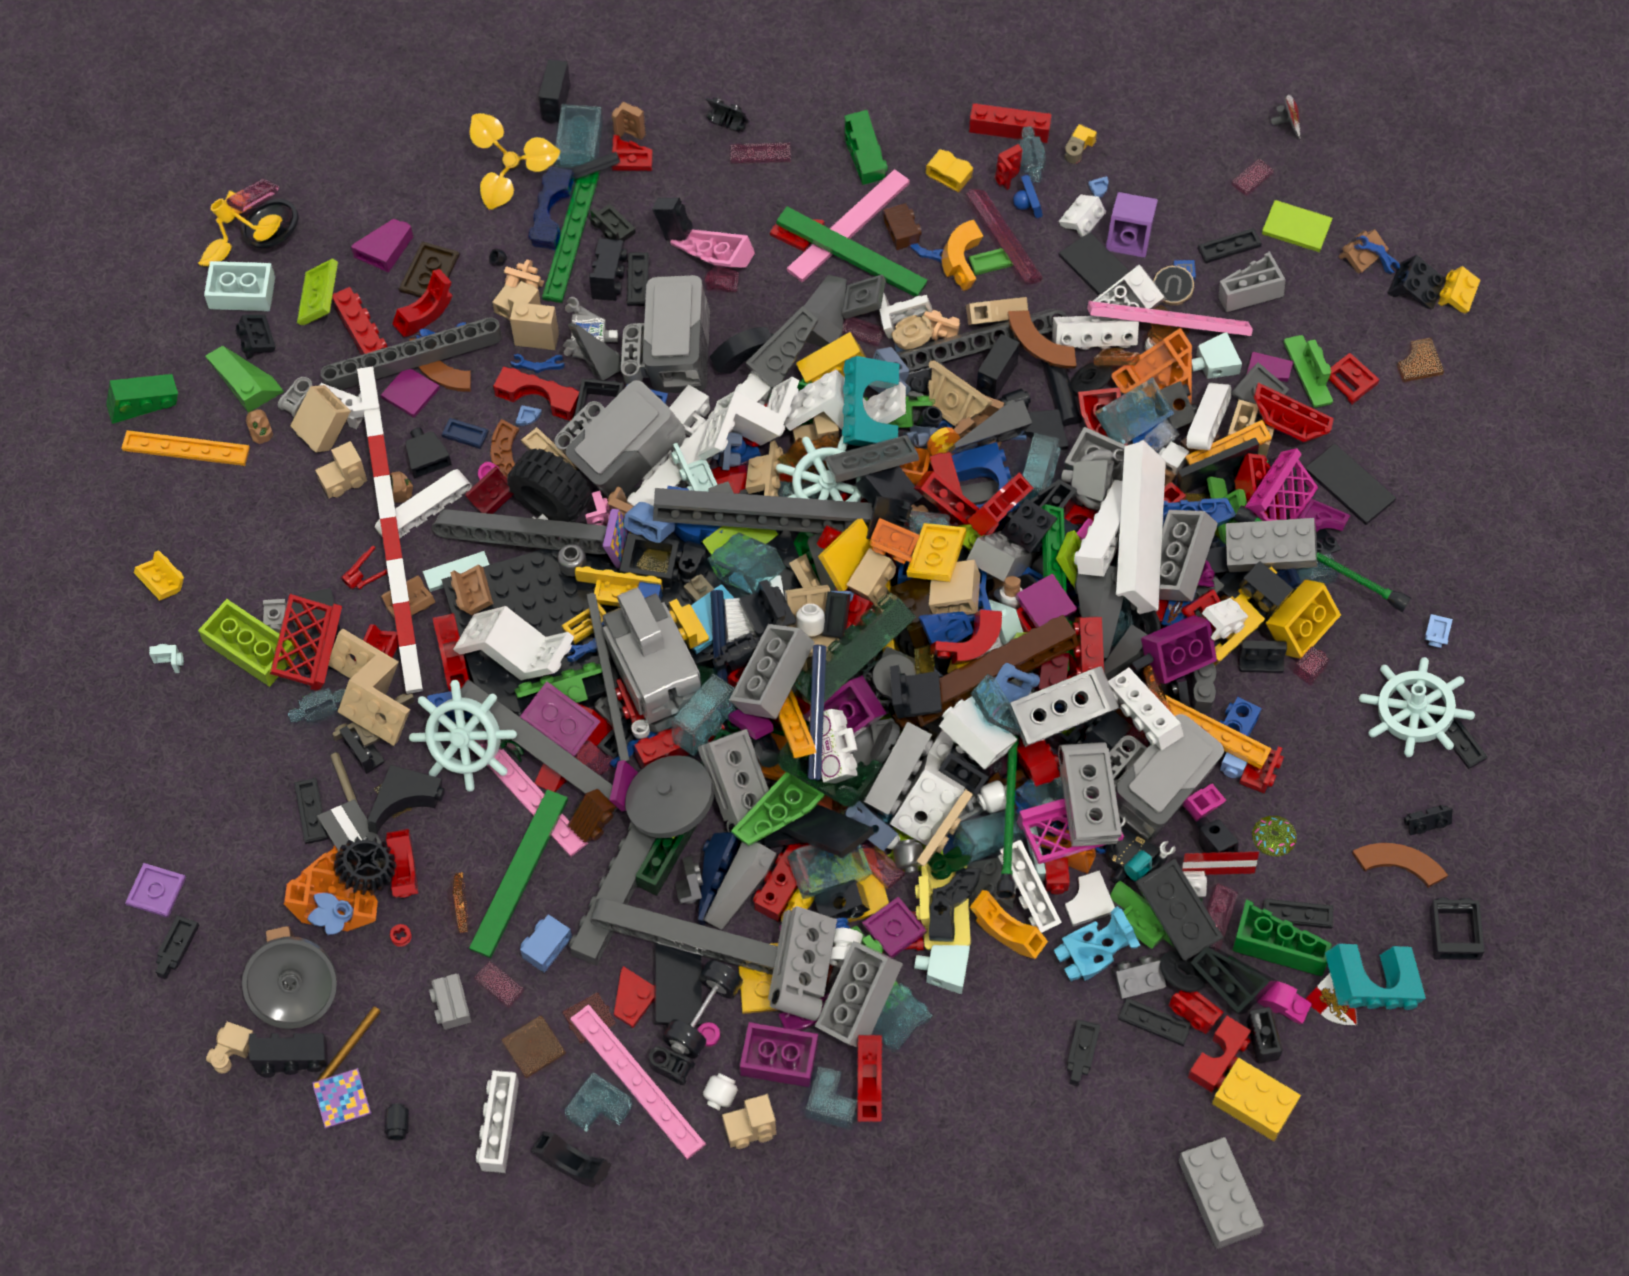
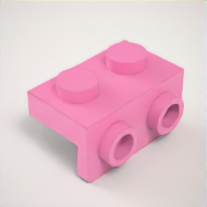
M597 491L592 493L596 511L586 514L587 524L607 526L610 508L607 498L602 499L601 492Z

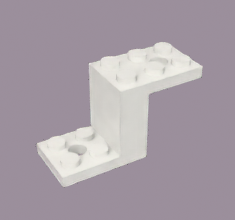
M837 369L831 373H826L819 380L809 383L805 388L798 391L790 405L792 407L791 413L785 419V426L789 430L796 428L823 411L841 429L843 428L844 415L842 410L844 406L843 386L845 378ZM899 382V385L872 396L868 401L863 398L865 411L873 420L885 424L906 414V387L902 382Z
M791 377L775 386L767 407L737 391L718 400L697 457L706 460L723 451L727 446L728 440L726 438L731 430L741 433L742 436L759 445L780 437L785 429V425H783L785 419L792 410L791 402L798 393L797 386L799 380Z
M507 606L474 614L453 650L458 654L482 650L518 679L525 680L556 673L561 667L563 656L571 649V642L574 636L569 632L545 637Z
M943 729L933 742L927 756H924L922 759V765L915 776L913 787L890 821L892 826L926 846L965 789V787L938 771L943 760L953 747L951 737ZM924 811L928 817L926 820L920 821L916 819L915 813Z

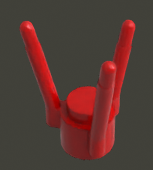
M371 546L352 568L341 576L342 581L351 590L355 587L360 590L366 584L388 574V569L364 581L361 580L364 576L358 568L375 550V546Z

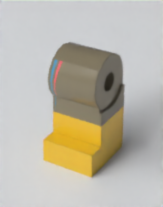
M1079 124L1066 145V161L1072 164L1080 162L1086 146L1093 147L1096 142L1097 132Z

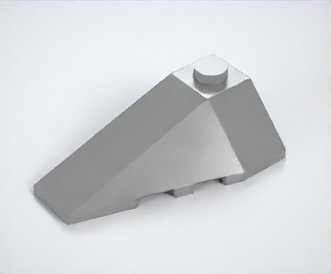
M742 842L704 921L722 930L765 880L775 862L776 853L756 842L750 846Z

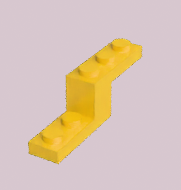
M1272 567L1269 568L1275 574H1277V572ZM1241 589L1238 591L1240 595L1237 598L1233 596L1230 598L1240 605V608L1248 615V618L1243 623L1245 626L1239 633L1230 634L1226 637L1228 641L1224 645L1219 643L1215 647L1217 661L1213 662L1215 666L1265 620L1248 602L1251 597L1246 596Z

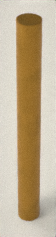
M373 1006L316 1081L329 1078L334 1074L381 1011L377 1007Z

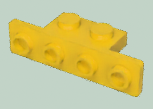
M586 566L575 568L577 581L596 584L594 594H596L599 604L620 607L617 595L637 588L639 582L659 584L663 589L662 580L655 576L644 577L633 573L623 574L612 570H595Z

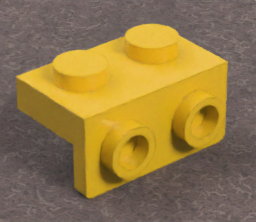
M1462 266L1456 270H1451L1447 274L1444 288L1440 292L1438 304L1443 306L1449 303L1460 312L1467 313L1470 310L1480 279Z
M159 550L154 552L153 560L136 566L134 569V574L159 601L181 591L184 580L182 573Z
M677 599L669 602V612L688 647L692 649L707 642L709 636L691 605L688 604L681 607Z

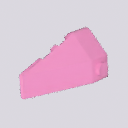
M692 230L686 240L672 239L670 241L672 246L717 266L747 267L755 254L747 235Z

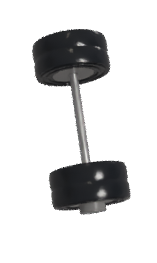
M709 960L699 975V980L711 992L692 1023L689 1025L683 1021L673 1019L662 1034V1039L678 1054L689 1058H697L706 1045V1038L694 1027L714 994L733 999L743 984L742 977L735 970L716 960Z

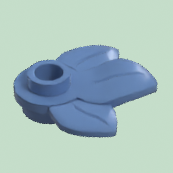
M318 893L314 895L318 908L309 914L308 921L315 926H325L326 934L334 935L339 933L343 929L344 923L351 919L353 909L347 901H338L333 894ZM341 910L345 915H341L337 911Z

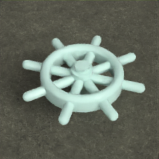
M843 435L837 448L825 447L815 449L809 437H803L802 443L808 454L798 462L796 468L784 464H777L776 466L778 472L793 476L792 487L794 494L788 497L809 499V496L821 492L818 498L820 500L843 501L838 491L840 490L852 494L846 500L848 502H861L862 498H865L856 486L843 483L842 481L836 483L830 470H827L822 462L827 456L845 452L847 444L843 443ZM814 464L820 475L807 472L806 470ZM856 477V483H857L858 481L861 480L860 477ZM804 479L816 484L802 489L801 481Z
M1426 657L1420 659L1418 671H1408L1395 675L1387 665H1382L1380 671L1388 679V682L1382 688L1380 696L1367 694L1359 696V701L1362 703L1378 705L1379 717L1382 723L1370 729L1369 736L1374 738L1388 730L1392 735L1406 741L1404 751L1406 757L1413 755L1415 742H1427L1436 738L1447 750L1453 749L1454 744L1445 732L1452 724L1454 717L1472 720L1475 717L1473 711L1455 708L1456 704L1452 690L1461 686L1464 683V678L1458 676L1446 684L1439 677L1427 673L1429 660ZM1413 685L1411 688L1412 693L1405 686ZM1426 687H1429L1434 691L1426 696ZM1397 690L1405 700L1392 699L1390 697ZM1439 698H1442L1445 703V707L1430 705ZM1388 707L1404 710L1392 716ZM1428 713L1443 715V717L1436 723ZM1408 717L1410 718L1409 727L1399 723ZM1419 719H1421L1427 725L1428 728L1418 729Z
M453 680L450 684L453 699L442 703L440 706L436 707L424 696L418 698V703L431 715L428 718L425 733H411L409 740L411 742L427 743L431 755L437 761L429 771L430 776L436 777L443 767L452 772L464 774L466 790L471 792L475 788L473 773L483 769L486 765H490L502 776L507 774V768L496 760L495 756L498 753L501 739H514L517 733L515 730L499 729L495 717L489 711L497 700L495 694H490L483 704L473 699L462 698L459 681ZM454 710L456 724L445 715L447 711ZM464 711L473 714L471 719L466 723L464 718ZM439 722L451 732H438ZM475 740H488L487 749L485 750ZM440 741H451V744L445 750ZM458 748H460L461 760L452 757ZM469 748L481 759L471 762Z

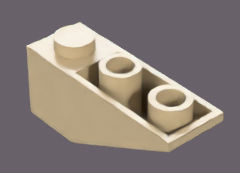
M1027 297L966 304L968 325L1008 320V311L1028 310Z

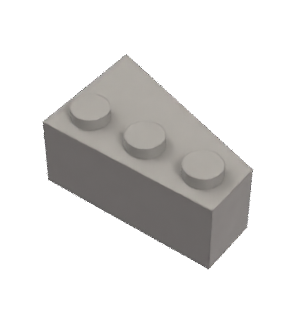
M1270 251L1257 262L1254 260L1246 269L1242 271L1239 269L1220 281L1219 300L1226 312L1284 297L1285 278Z

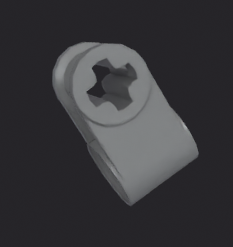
M307 377L296 379L288 391L281 396L278 408L288 411L295 417L310 386H313L311 380Z

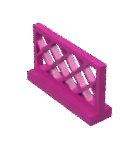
M1298 448L1282 451L1245 506L1252 510L1253 513H1256L1262 521L1277 520L1276 508H1279L1280 520H1287L1286 509L1290 511V519H1298L1318 488L1299 461L1302 454ZM1293 467L1296 468L1297 477L1293 476ZM1285 480H1287L1288 491L1284 490ZM1294 480L1297 481L1298 492L1294 491ZM1304 481L1309 487L1307 492H1304ZM1276 493H1278L1279 505L1275 504ZM1285 494H1288L1289 506L1285 505ZM1295 495H1298L1299 498L1298 506L1295 505ZM1267 507L1269 508L1270 519L1264 513Z
M1065 799L1019 812L1018 826L1020 830L1023 829L1038 864L1103 846H1075L1066 849L1059 845L1062 838L1071 841L1070 834L1065 833L1068 827ZM1058 820L1065 823L1063 830L1060 831L1051 827L1052 821ZM1037 826L1044 829V832L1039 837L1032 834L1030 828ZM1047 831L1059 836L1056 844L1044 839ZM1122 833L1121 837L1118 838V841L1123 840V838H1124L1123 833ZM1043 844L1053 848L1051 854L1042 856L1039 850L1040 845Z

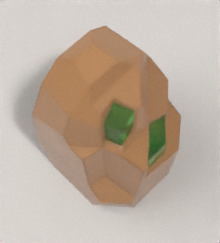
M254 410L248 413L246 424L253 442L262 444L270 441L273 432L265 412Z
M400 471L390 473L394 502L408 501L412 497L413 491L411 481Z

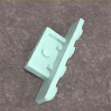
M673 444L674 452H671V456L675 465L679 463L681 479L683 482L687 481L689 485L687 489L708 492V488L718 485L706 460L700 459L687 464L678 444Z

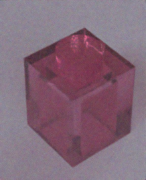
M1311 647L1296 663L1293 673L1311 686L1327 668L1329 658L1321 650Z

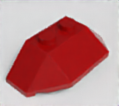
M1261 383L1256 385L1254 400L1265 424L1302 442L1330 433L1334 418Z
M1246 454L1235 479V489L1244 490L1247 503L1271 468L1267 463L1265 455ZM1278 493L1275 495L1276 505H1279ZM1267 507L1264 513L1270 519L1269 508ZM1276 508L1277 520H1280L1279 508Z

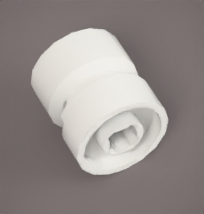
M836 928L833 940L834 947H832L829 964L841 968L853 941L862 944L863 935L856 930Z

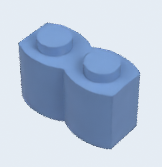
M638 502L625 514L624 527L628 531L643 535L648 540L656 543L662 542L675 530V523L653 521V506L646 502Z

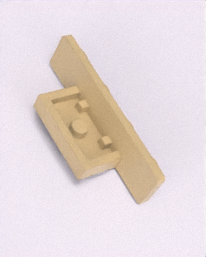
M775 440L770 441L769 455L749 459L746 480L748 494L765 490L764 496L778 497L781 472L776 470V466L781 464L784 454L782 448L778 447Z

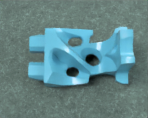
M1118 906L1111 911V921L1101 931L1098 932V924L1095 921L1062 938L1064 943L1054 950L1060 963L1070 957L1075 962L1064 969L1070 981L1081 977L1086 981L1114 961L1112 955L1119 949L1128 945L1131 949L1140 946L1132 926L1122 909ZM1089 932L1094 934L1089 941L1083 940L1085 934ZM1111 939L1113 945L1110 947L1102 945L1104 940ZM1096 956H1103L1102 962H1094Z

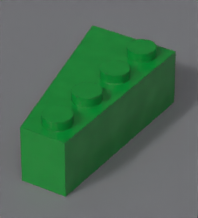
M1246 899L1232 951L1323 976L1327 965L1325 952L1331 949L1332 944L1306 930L1301 931L1293 926V923L1287 920L1282 921L1274 917L1272 912L1266 909L1261 910L1253 906V902Z

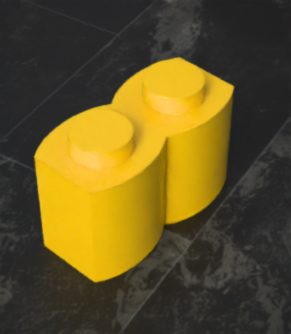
M940 149L926 167L927 176L957 192L962 190L973 174V167L969 162L956 159L951 152Z

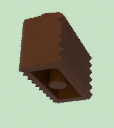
M906 203L883 209V221L896 250L907 248L909 245L916 243L919 244V236L922 235L920 225L915 224L914 212L912 209H908Z
M599 789L587 792L568 823V827L584 843L591 840L596 841L603 835L605 825L612 820L614 816L612 812H614L616 806Z

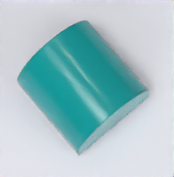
M1139 850L1124 865L1127 875L1135 882L1143 878L1152 869V856L1143 850Z

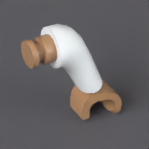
M992 576L994 586L988 592V599L993 601L999 600L1001 604L1012 608L1020 607L1021 605L1015 596L1023 590L1020 588L1021 580L1018 577L1009 576L1003 582Z

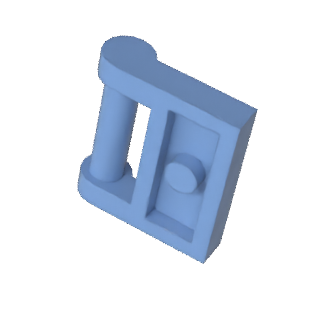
M1005 663L985 696L990 700L1007 706L1010 702L1028 696L1032 688L1038 686L1040 678L1036 674L1025 673L1016 669L1014 665ZM1014 677L1023 681V683L1019 686L1007 680Z

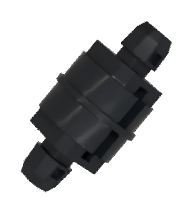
M750 632L738 638L735 637L734 640L726 643L725 646L721 647L724 655H719L712 661L716 670L727 668L728 665H730L733 671L747 666L762 635L754 638Z

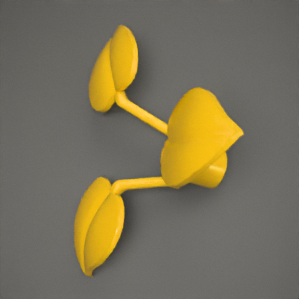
M474 114L470 126L472 142L480 148H489L494 143L504 153L503 163L506 167L500 173V176L495 173H488L484 176L480 185L482 200L487 208L492 210L506 204L513 196L514 187L512 182L507 178H503L510 168L518 167L520 161L526 159V166L529 170L535 172L544 171L556 162L560 155V150L549 141L536 137L530 139L525 144L524 152L526 155L519 157L514 152H507L496 141L504 135L502 124L490 115Z
M229 191L225 201L218 199L211 205V211L218 217L216 222L221 229L223 240L218 239L212 242L203 253L202 259L198 264L209 266L210 261L221 262L229 254L231 244L227 243L228 237L222 222L229 223L236 217L253 230H256L253 237L257 241H264L276 232L283 219L278 215H268L259 221L258 226L251 224L239 215L246 209L249 202L248 198L245 195Z

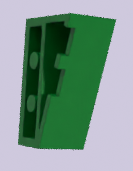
M868 111L845 115L844 139L862 185L883 180L885 172H888L886 161L882 159L881 148L877 143Z
M166 374L110 380L106 405L111 423H118L176 405L178 392L173 375Z

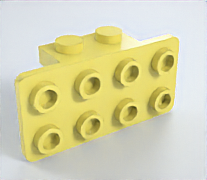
M929 864L922 866V876H919V885H915L916 898H920V906H916L917 920H921L924 928L927 930V933L924 935L925 948L931 950L933 945L970 946L969 898L954 908V941L929 940L930 907L933 888L943 887L950 883L956 871L952 872L946 879H935L931 874Z

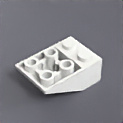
M1138 265L1093 301L1154 309L1166 297L1142 266Z

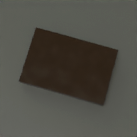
M422 241L399 287V292L420 298L425 293L434 270L440 269L449 278L460 256V252Z

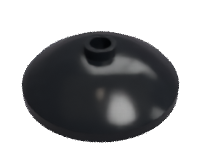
M272 199L254 207L244 219L255 226H258L259 221L268 215H278L283 220L276 232L264 241H257L253 237L256 230L242 222L241 235L244 241L255 248H269L285 241L293 233L298 223L299 215L295 206L284 199Z

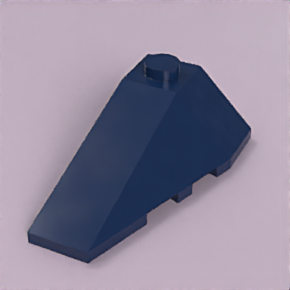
M731 832L714 833L711 840L707 839L703 848V852H705L702 875L703 885H701L702 898H700L698 923L702 926H705L706 921L704 919L739 850V839Z

